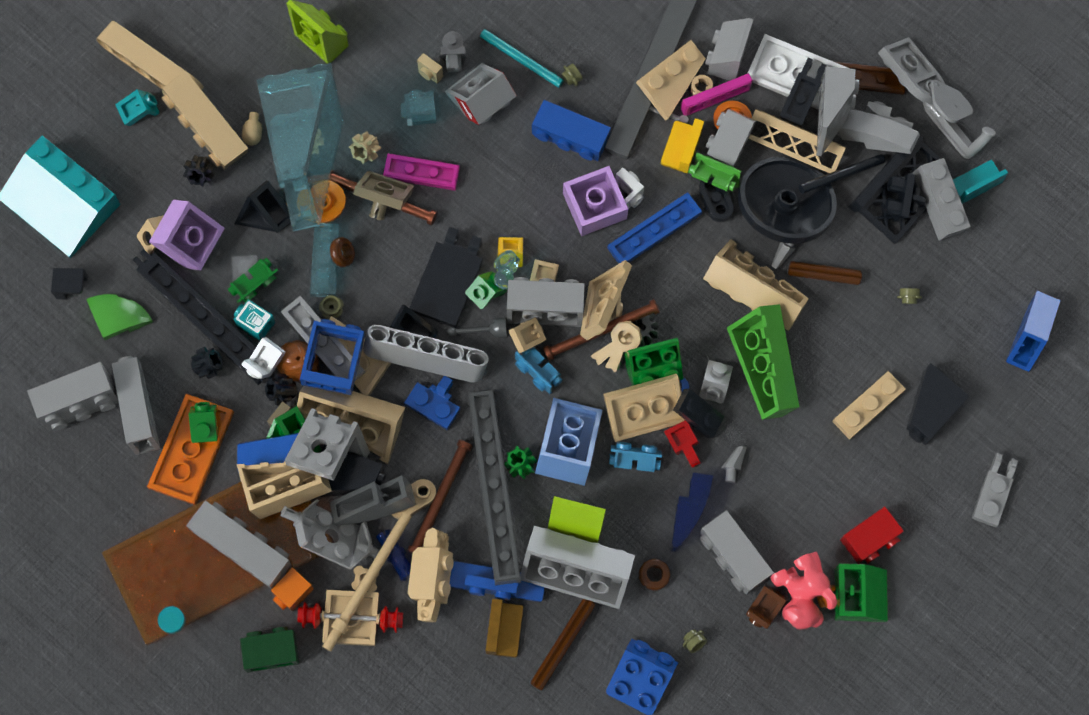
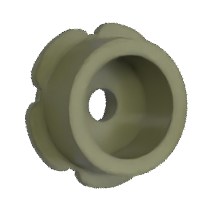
M573 63L567 67L563 66L565 71L561 74L569 86L571 84L577 86L578 82L583 80L579 70Z
M901 288L897 298L902 299V304H917V299H922V296H920V289Z
M326 296L319 304V310L326 319H330L331 316L338 318L343 313V301L336 296Z
M695 629L691 630L683 638L685 641L683 648L688 649L690 653L699 651L707 643L704 631L702 630L698 632Z

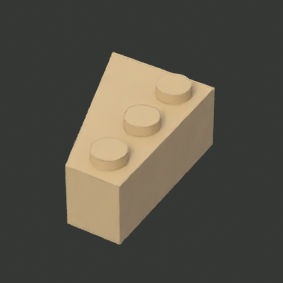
M285 461L284 463L274 464L264 462L259 465L237 464L249 510L259 519L281 512L284 506L291 508L332 492L327 478L287 466Z

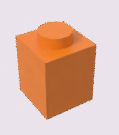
M292 567L271 589V592L275 595L272 600L282 610L288 607L293 612L314 588Z

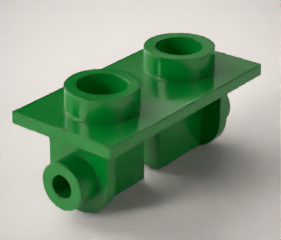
M267 258L259 259L256 264L247 270L253 277L251 280L243 273L234 282L230 283V287L227 290L233 297L238 294L240 299L236 301L237 303L241 300L245 303L248 299L251 300L257 295L255 289L263 284L266 287L276 279L274 273L278 269L276 268L274 271H271L272 263Z

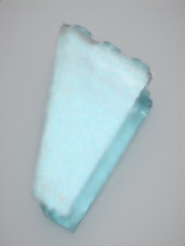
M331 63L317 64L310 68L295 69L287 73L267 75L264 78L256 79L280 188H284L293 232L320 226L332 175L331 172L341 136L344 119Z

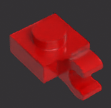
M686 420L664 431L676 455L684 452L692 468L701 464L693 449V446L699 444Z

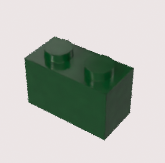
M278 627L272 629L273 633L262 635V631L247 633V637L240 638L244 670L250 673L298 665L299 657L295 632L288 630V627Z

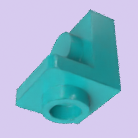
M136 89L115 104L124 125L132 126L147 114L156 116L160 113L154 95Z

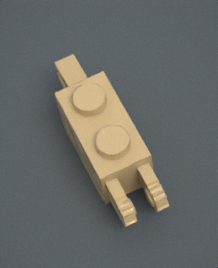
M432 527L429 530L427 529L423 547H418L412 554L408 595L411 599L417 601L418 620L422 622H436L440 605L447 604L451 590V570L454 565L453 553L448 551V534Z

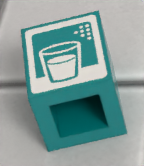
M249 299L244 305L241 304L234 313L236 326L259 341L266 337L276 323L271 313Z

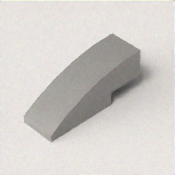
M851 109L848 119L839 130L842 140L864 142L867 149L907 154L912 153L920 136L918 131L891 119Z

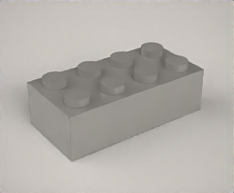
M534 526L521 570V581L619 609L635 555L623 550L609 548L596 542L585 541L572 535L561 534L548 528Z

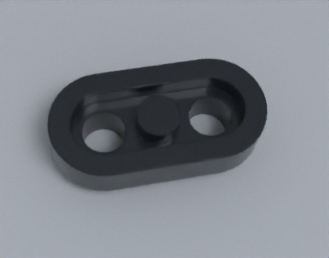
M711 177L708 183L701 180L699 193L709 216L716 222L729 220L734 206L728 192L712 185L714 177ZM711 186L715 189V191L709 192L707 190V187ZM722 208L725 212L720 214L716 209Z

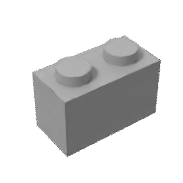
M727 109L726 113L722 111L716 123L720 127L716 135L711 134L706 144V148L709 149L707 155L733 167L736 166L756 121L732 109Z

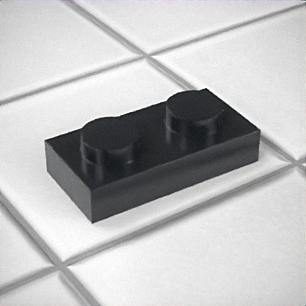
M691 389L683 390L673 409L674 412L707 438H714L724 419L721 413Z

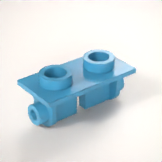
M534 347L522 352V355L516 351L515 365L522 373L526 374L528 372L534 378L532 381L540 391L546 390L551 394V385L553 384L556 387L562 382L561 374L549 362L542 368L539 366L545 358Z
M617 442L616 445H611V452H615V455L610 454L609 464L614 465V468L632 469V461L637 460V470L649 472L660 470L661 460H656V457L662 458V451L657 450L656 446L642 445V448L632 447L631 443Z

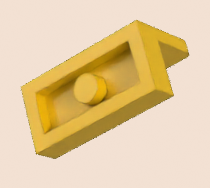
M695 118L693 126L675 121L660 164L688 173L702 133L704 121Z

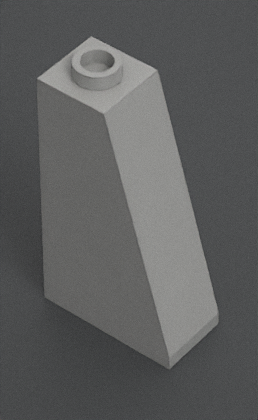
M122 357L118 362L112 363L126 444L135 455L161 449L142 365L137 357Z

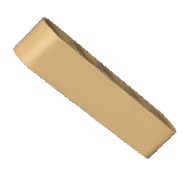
M111 21L96 38L97 42L104 49L161 89L185 72L184 69L115 21ZM189 74L202 90L204 88L203 85L194 76Z

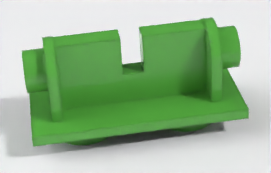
M698 152L695 157V165L691 164L688 173L692 174L693 178L708 183L711 177H714L712 185L726 192L729 190L734 191L736 187H739L740 170Z

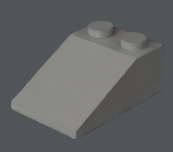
M827 66L825 68L819 98L816 156H822L848 119L850 109L855 108L856 94L859 91V79H855L856 69Z

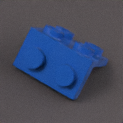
M631 639L612 676L606 693L646 715H652L678 662L671 655L650 648L644 641Z

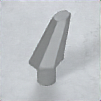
M780 242L772 262L773 268L778 269L795 250L794 244Z
M736 447L723 464L721 469L726 470L725 482L735 483L736 471L741 470L747 447Z

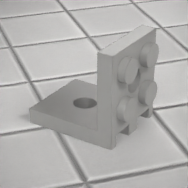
M311 408L285 459V463L287 466L334 481L348 452L367 458L370 451L357 422L353 421L352 425L343 423L338 416L330 414L329 417L318 415L316 409ZM324 444L327 445L323 452H314V448L317 445L324 447Z

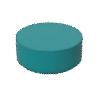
M174 606L164 608L158 616L159 627L169 634L181 631L186 622L184 613Z

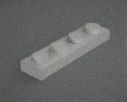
M299 296L285 307L281 313L308 344L313 322H321V319L305 300ZM320 335L316 351L317 356L334 376L348 378L352 355L337 338ZM360 365L358 366L355 381L365 373Z

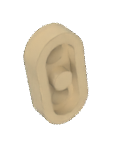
M420 479L412 483L416 505L391 515L396 519H399L403 512L412 516L432 504L436 495L434 484L426 479ZM421 488H426L428 493L422 496L418 491Z

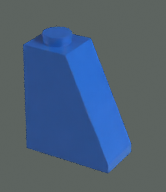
M1036 291L1020 324L1006 359L1007 363L1028 372L1031 370L1048 341L1060 304L1059 299Z

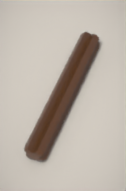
M582 599L531 680L533 687L543 690L594 609L595 603L593 601Z

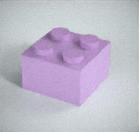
M610 166L563 183V195L581 236L627 219L628 207Z
M173 200L149 243L184 268L201 271L225 228L189 201Z

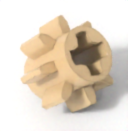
M366 131L362 135L358 133L352 138L354 143L349 148L353 158L364 164L368 160L372 162L378 157L376 152L381 147L377 137L370 135Z

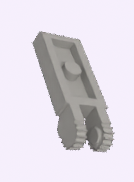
M996 453L991 468L986 474L972 519L995 528L998 526L1013 482L1012 477L1018 460L1012 458L1009 461L1004 476L997 473L1002 463V454Z

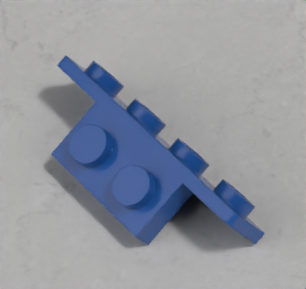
M454 561L450 576L451 588L469 590V593L473 595L485 596V593L493 594L495 598L510 600L511 597L542 602L545 587L521 581L520 583L495 586L492 567Z

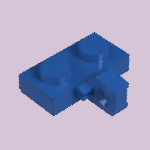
M443 376L437 386L432 384L429 389L417 382L404 402L405 406L445 430L449 429L461 410L459 406L450 402L452 395L448 392L453 386V380L446 376Z

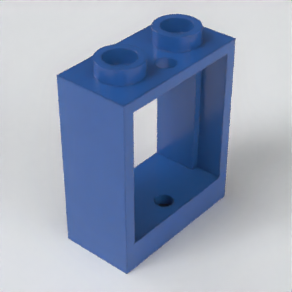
M321 319V322L314 321L300 376L301 385L352 396L365 341L364 331L360 327L347 324L346 327L338 326L335 322L327 319ZM320 335L356 342L348 378L312 371Z

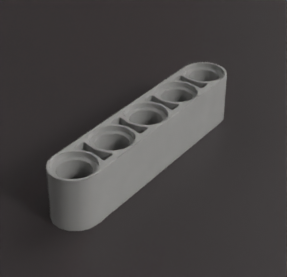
M372 325L369 327L363 345V352L370 358L473 383L482 380L489 361L488 355L482 350L382 325Z

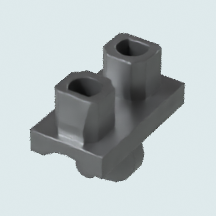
M451 31L443 37L441 57L442 60H446L447 72H462L461 59H466L463 37L458 32Z

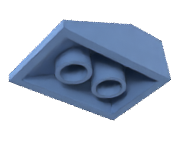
M553 398L535 474L585 486L602 410Z

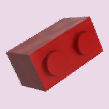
M884 506L843 535L840 541L857 564H861L863 561L869 564L880 556L878 553L880 549L886 546L889 550L901 540L898 537L904 531Z

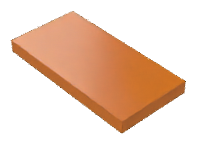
M186 394L147 488L196 506L234 411L217 405L218 440L192 443L188 413L196 403L209 401Z

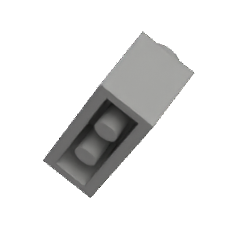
M944 158L921 165L912 172L915 174L918 188L921 189V196L926 198L925 207L939 241L960 234L971 227Z
M727 510L701 529V542L708 550L712 549L717 555L715 558L716 562L723 571H729L733 577L731 581L739 592L743 590L747 595L773 575L772 569Z

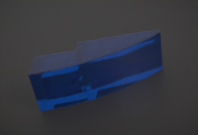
M692 473L689 496H679L671 551L676 552L696 527L711 490L713 475Z

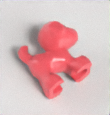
M813 552L794 560L795 566L799 570L804 571V576L800 577L795 567H791L787 571L786 569L780 570L770 577L776 587L785 586L788 589L792 600L782 608V616L784 620L790 622L798 630L810 627L817 628L823 624V614L814 603L813 598L822 595L827 601V608L829 610L834 609L838 602L836 595L830 589L828 577L823 573L819 555L817 552Z

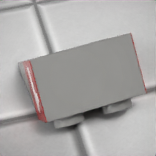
M483 63L445 91L447 96L468 120L477 125L489 121L495 112L507 107L511 100L517 96L503 72Z

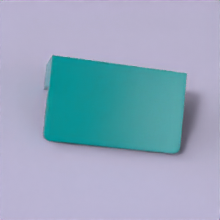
M991 159L953 179L961 203L963 204L1003 183L1008 175V171L1004 169L999 172Z

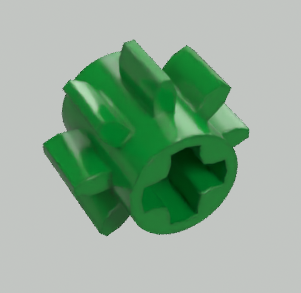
M516 446L515 450L506 453L508 461L504 463V466L510 469L509 474L513 478L519 474L525 479L526 475L535 472L533 469L534 464L538 461L534 456H531L532 451L528 447L523 451Z

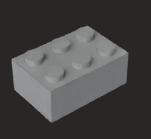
M524 277L508 280L507 324H520L536 317L540 325L582 327L585 283H579V281L572 279L565 280L564 282H554L553 279L549 278L529 281L528 278Z
M101 362L27 390L37 419L49 431L64 429L67 427V423L75 420L84 421L90 418L92 413L100 410L101 412L109 411L115 407V404L119 403L111 375Z

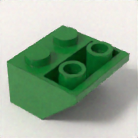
M678 338L631 349L624 354L627 374L632 386L677 374L679 380H683Z
M838 564L834 569L835 595L838 601L835 607V620L888 622L887 570L866 564Z

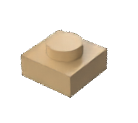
M423 53L417 60L419 73L426 80L431 79L438 83L443 77L442 66Z

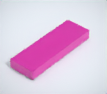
M748 73L683 99L681 111L684 116H688L748 92L752 84V78Z
M388 153L383 175L405 183L456 191L460 165Z

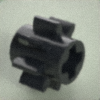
M194 155L192 160H186L183 166L186 169L183 177H187L191 185H201L203 187L206 180L211 182L214 176L212 173L214 164H210L206 156L197 157V155Z
M206 347L196 350L197 354L191 356L193 372L199 375V378L206 376L210 379L217 376V371L222 370L221 355L214 348L207 350Z
M276 374L275 378L270 377V380L265 385V394L269 401H274L275 405H280L282 401L285 404L292 402L297 393L296 383L293 381V378H287L286 374Z

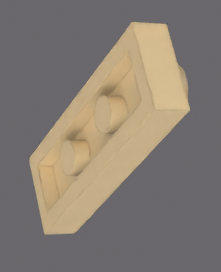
M888 371L832 422L850 440L906 389Z

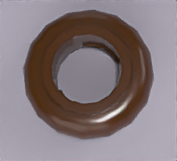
M338 237L332 241L330 256L333 262L342 268L348 267L353 263L355 251L352 243L347 238Z
M659 559L647 560L639 570L640 582L644 587L653 591L666 587L671 577L668 565ZM655 567L661 570L662 579L658 582L649 580L647 577L649 569Z

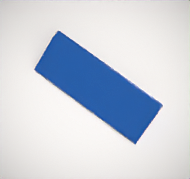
M298 433L237 444V464L284 463Z

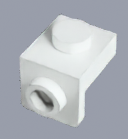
M622 167L616 173L615 180L618 186L628 194L624 199L628 209L631 206L635 208L644 198V186L640 183L635 173L632 171L628 172Z
M265 337L261 339L251 357L244 360L241 365L247 369L246 372L253 378H267L272 375L286 351Z

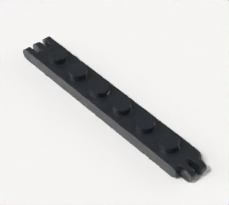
M143 249L140 254L146 260L142 262L137 256L133 259L139 266L136 271L257 385H260L262 383L261 379L250 376L246 372L247 369L241 365L244 360L251 357L256 347L156 253L149 255Z

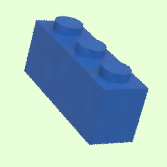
M543 100L532 123V134L538 140L553 142L560 149L577 152L586 160L593 159L599 161L611 131L609 126L546 100Z

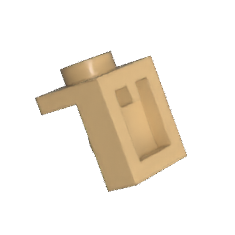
M536 317L508 330L519 353L546 340L543 328L538 323Z

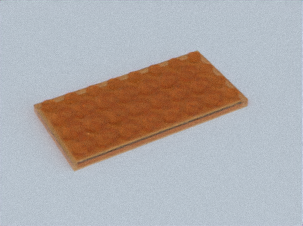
M242 482L206 499L211 505L217 502L227 510L225 515L232 520L236 516L248 525L246 530L254 534L257 531L268 539L266 544L271 548L275 549L278 546L289 554L287 559L292 565L285 574L292 567L297 569L320 557L299 546L296 529L293 526L294 522L281 517V512L263 519H259L250 512ZM309 500L290 509L302 512L312 502ZM204 501L102 552L147 646L169 635L158 625L159 613L164 608L169 606L179 608L185 615V627L265 585L188 529L186 525ZM325 534L327 540L332 543L328 534Z

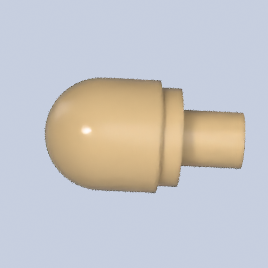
M257 112L249 113V120L245 121L242 129V140L250 146L258 144L262 136V124L258 122L259 114Z

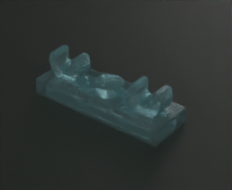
M314 224L311 297L336 296L338 266L330 256V245L334 239L339 237V224Z

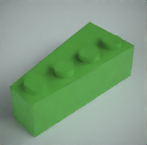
M780 304L759 306L728 326L727 330L761 418L765 420L787 415L799 408V401Z

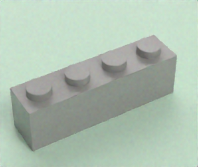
M205 500L186 525L188 529L272 589L292 565L287 559L289 554L278 546L275 549L271 548L266 544L268 539L259 532L250 533L246 530L248 525L235 516L233 520L225 515L227 510L217 502L211 505Z

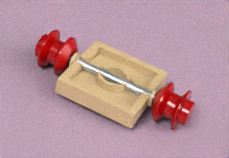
M327 590L325 611H322L318 602H316L314 607H308L307 603L304 602L303 607L298 608V623H302V628H305L307 623H312L314 629H316L321 621L324 622L322 638L324 643L333 629L331 628L336 618H340L355 591ZM367 592L349 621L348 625L350 626L345 635L342 634L336 644L375 646L379 622L380 628L384 633L388 628H394L395 633H397L398 628H403L404 613L399 612V607L396 608L395 612H389L387 606H385L381 611V615L378 614L379 593Z

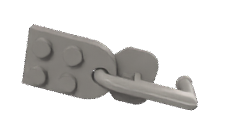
M909 37L887 45L878 52L884 64L898 77L899 82L914 97L923 102L926 113L963 158L969 159L974 157L996 135L992 128L983 127L981 135L973 143L968 139L956 122L969 117L973 113L972 106L960 91L944 83L940 74Z

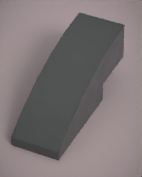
M402 475L380 486L374 481L330 502L333 521L336 526L382 518L416 505L412 485Z

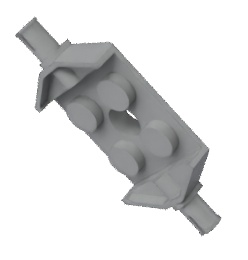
M318 499L302 512H297L287 506H284L280 516L294 522L293 526H295L300 547L351 570L363 558L366 559L369 556L375 559L380 551L371 545L372 541L367 522H363L360 525L354 523L336 526L332 513L316 506L319 502ZM325 534L332 536L334 543L329 542Z

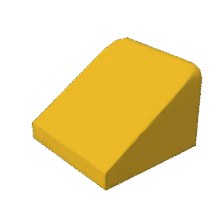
M498 238L499 267L523 266V238Z

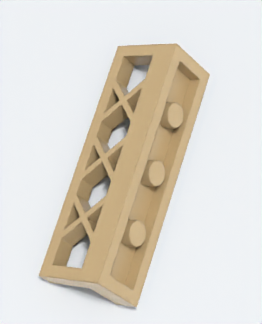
M755 109L751 119L766 124L769 134L761 138L750 134L748 139L827 173L836 171L845 152V146L832 141L825 152L829 151L837 155L832 168L822 165L819 156H816L817 134ZM770 127H773L778 131L772 133ZM780 132L787 133L792 144L780 147L776 144L773 135ZM792 136H794V137H796V138H798V139H801V140H800V141H797V142H794ZM768 137H771V140H772L773 143H771V142H769V141H767V140H764V139H765V138H768ZM808 142L811 144L814 154L806 157L801 156L796 145ZM793 146L795 153L787 150V148ZM816 156L818 162H815L809 158Z

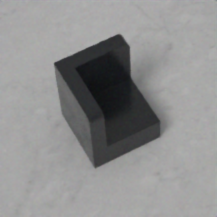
M53 268L51 292L56 299L67 300V294H81L83 292V281H88V275L81 268Z

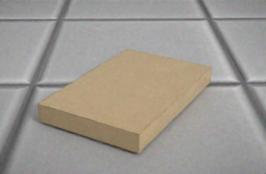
M677 374L603 394L615 442L671 427L684 421L681 416L673 411L682 394Z

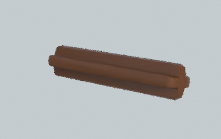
M791 261L788 267V275L854 285H859L862 280V272L860 270Z

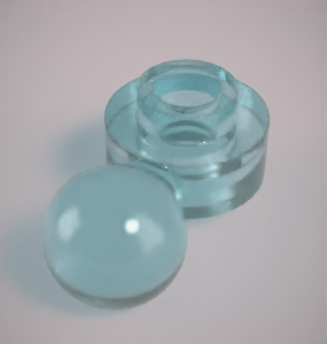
M512 250L501 253L494 262V268L498 271L494 276V282L500 289H508V280H514L513 273L518 269L520 259Z

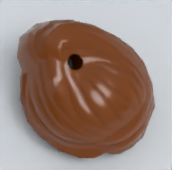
M295 340L282 345L281 348L286 353L276 367L278 372L286 374L287 378H293L294 382H300L308 344ZM317 354L315 355L312 367L313 372H319Z

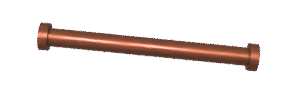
M328 169L324 176V180L333 181L340 187L353 192L355 190L357 182L334 174V171ZM407 202L401 209L403 212L426 220L429 225H433L437 216V212L434 210L430 212Z
M653 299L649 301L650 304L609 321L606 330L602 334L596 335L589 340L584 339L579 334L554 346H545L544 351L548 360L551 361L555 359L554 356L611 332L619 322H634L652 313L655 315L659 314L660 310L656 301Z
M463 440L458 441V449L412 546L409 545L407 549L411 554L418 547H423L427 529L432 528L467 451H471L473 447L471 444Z

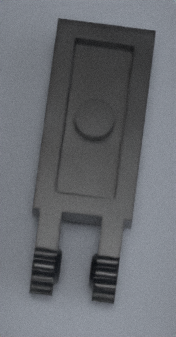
M809 57L801 73L799 72L779 116L780 119L802 127L827 66L823 63L819 66L815 79L807 76L813 64V59Z

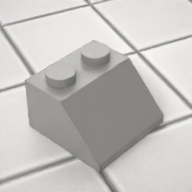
M746 18L723 22L721 30L716 29L712 43L716 44L714 51L709 50L705 62L706 65H709V75L729 81L737 78L754 19Z

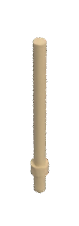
M403 512L340 618H336L331 626L333 629L322 646L326 650L331 652L342 634L345 635L350 626L348 625L349 621L412 518L408 513Z

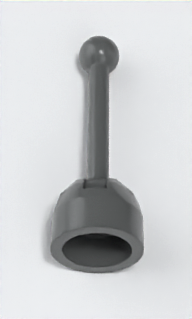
M506 317L494 319L490 326L463 329L450 327L447 330V334L450 337H454L456 334L490 331L497 338L508 337Z

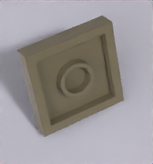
M367 171L356 184L353 195L373 201L369 216L375 218V215H377V220H384L387 206L401 210L412 195L414 185Z

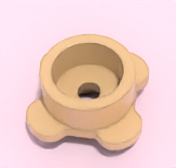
M360 565L354 568L355 580L351 586L355 591L368 569ZM376 578L368 592H375L377 590Z

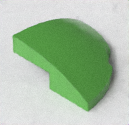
M115 294L97 295L86 299L104 340L127 330L133 332L153 322L146 310L132 299L128 300Z

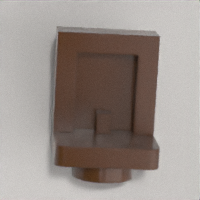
M765 584L746 615L750 617L749 621L755 626L768 629L788 598Z

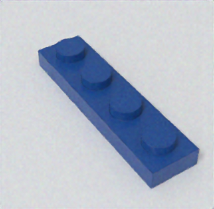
M687 192L610 243L607 249L618 264L624 260L629 263L702 214V210Z

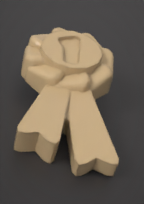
M631 321L616 324L611 332L612 342L591 355L593 359H596L598 365L610 357L605 368H611L616 372L620 367L624 352L639 346L642 341L640 328Z

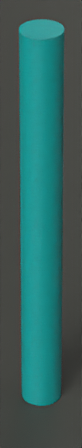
M486 29L481 32L480 38L556 87L560 88L564 80L491 32Z

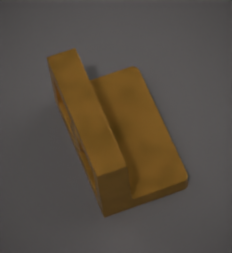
M492 599L486 654L517 657L523 614L522 605L503 603V600Z

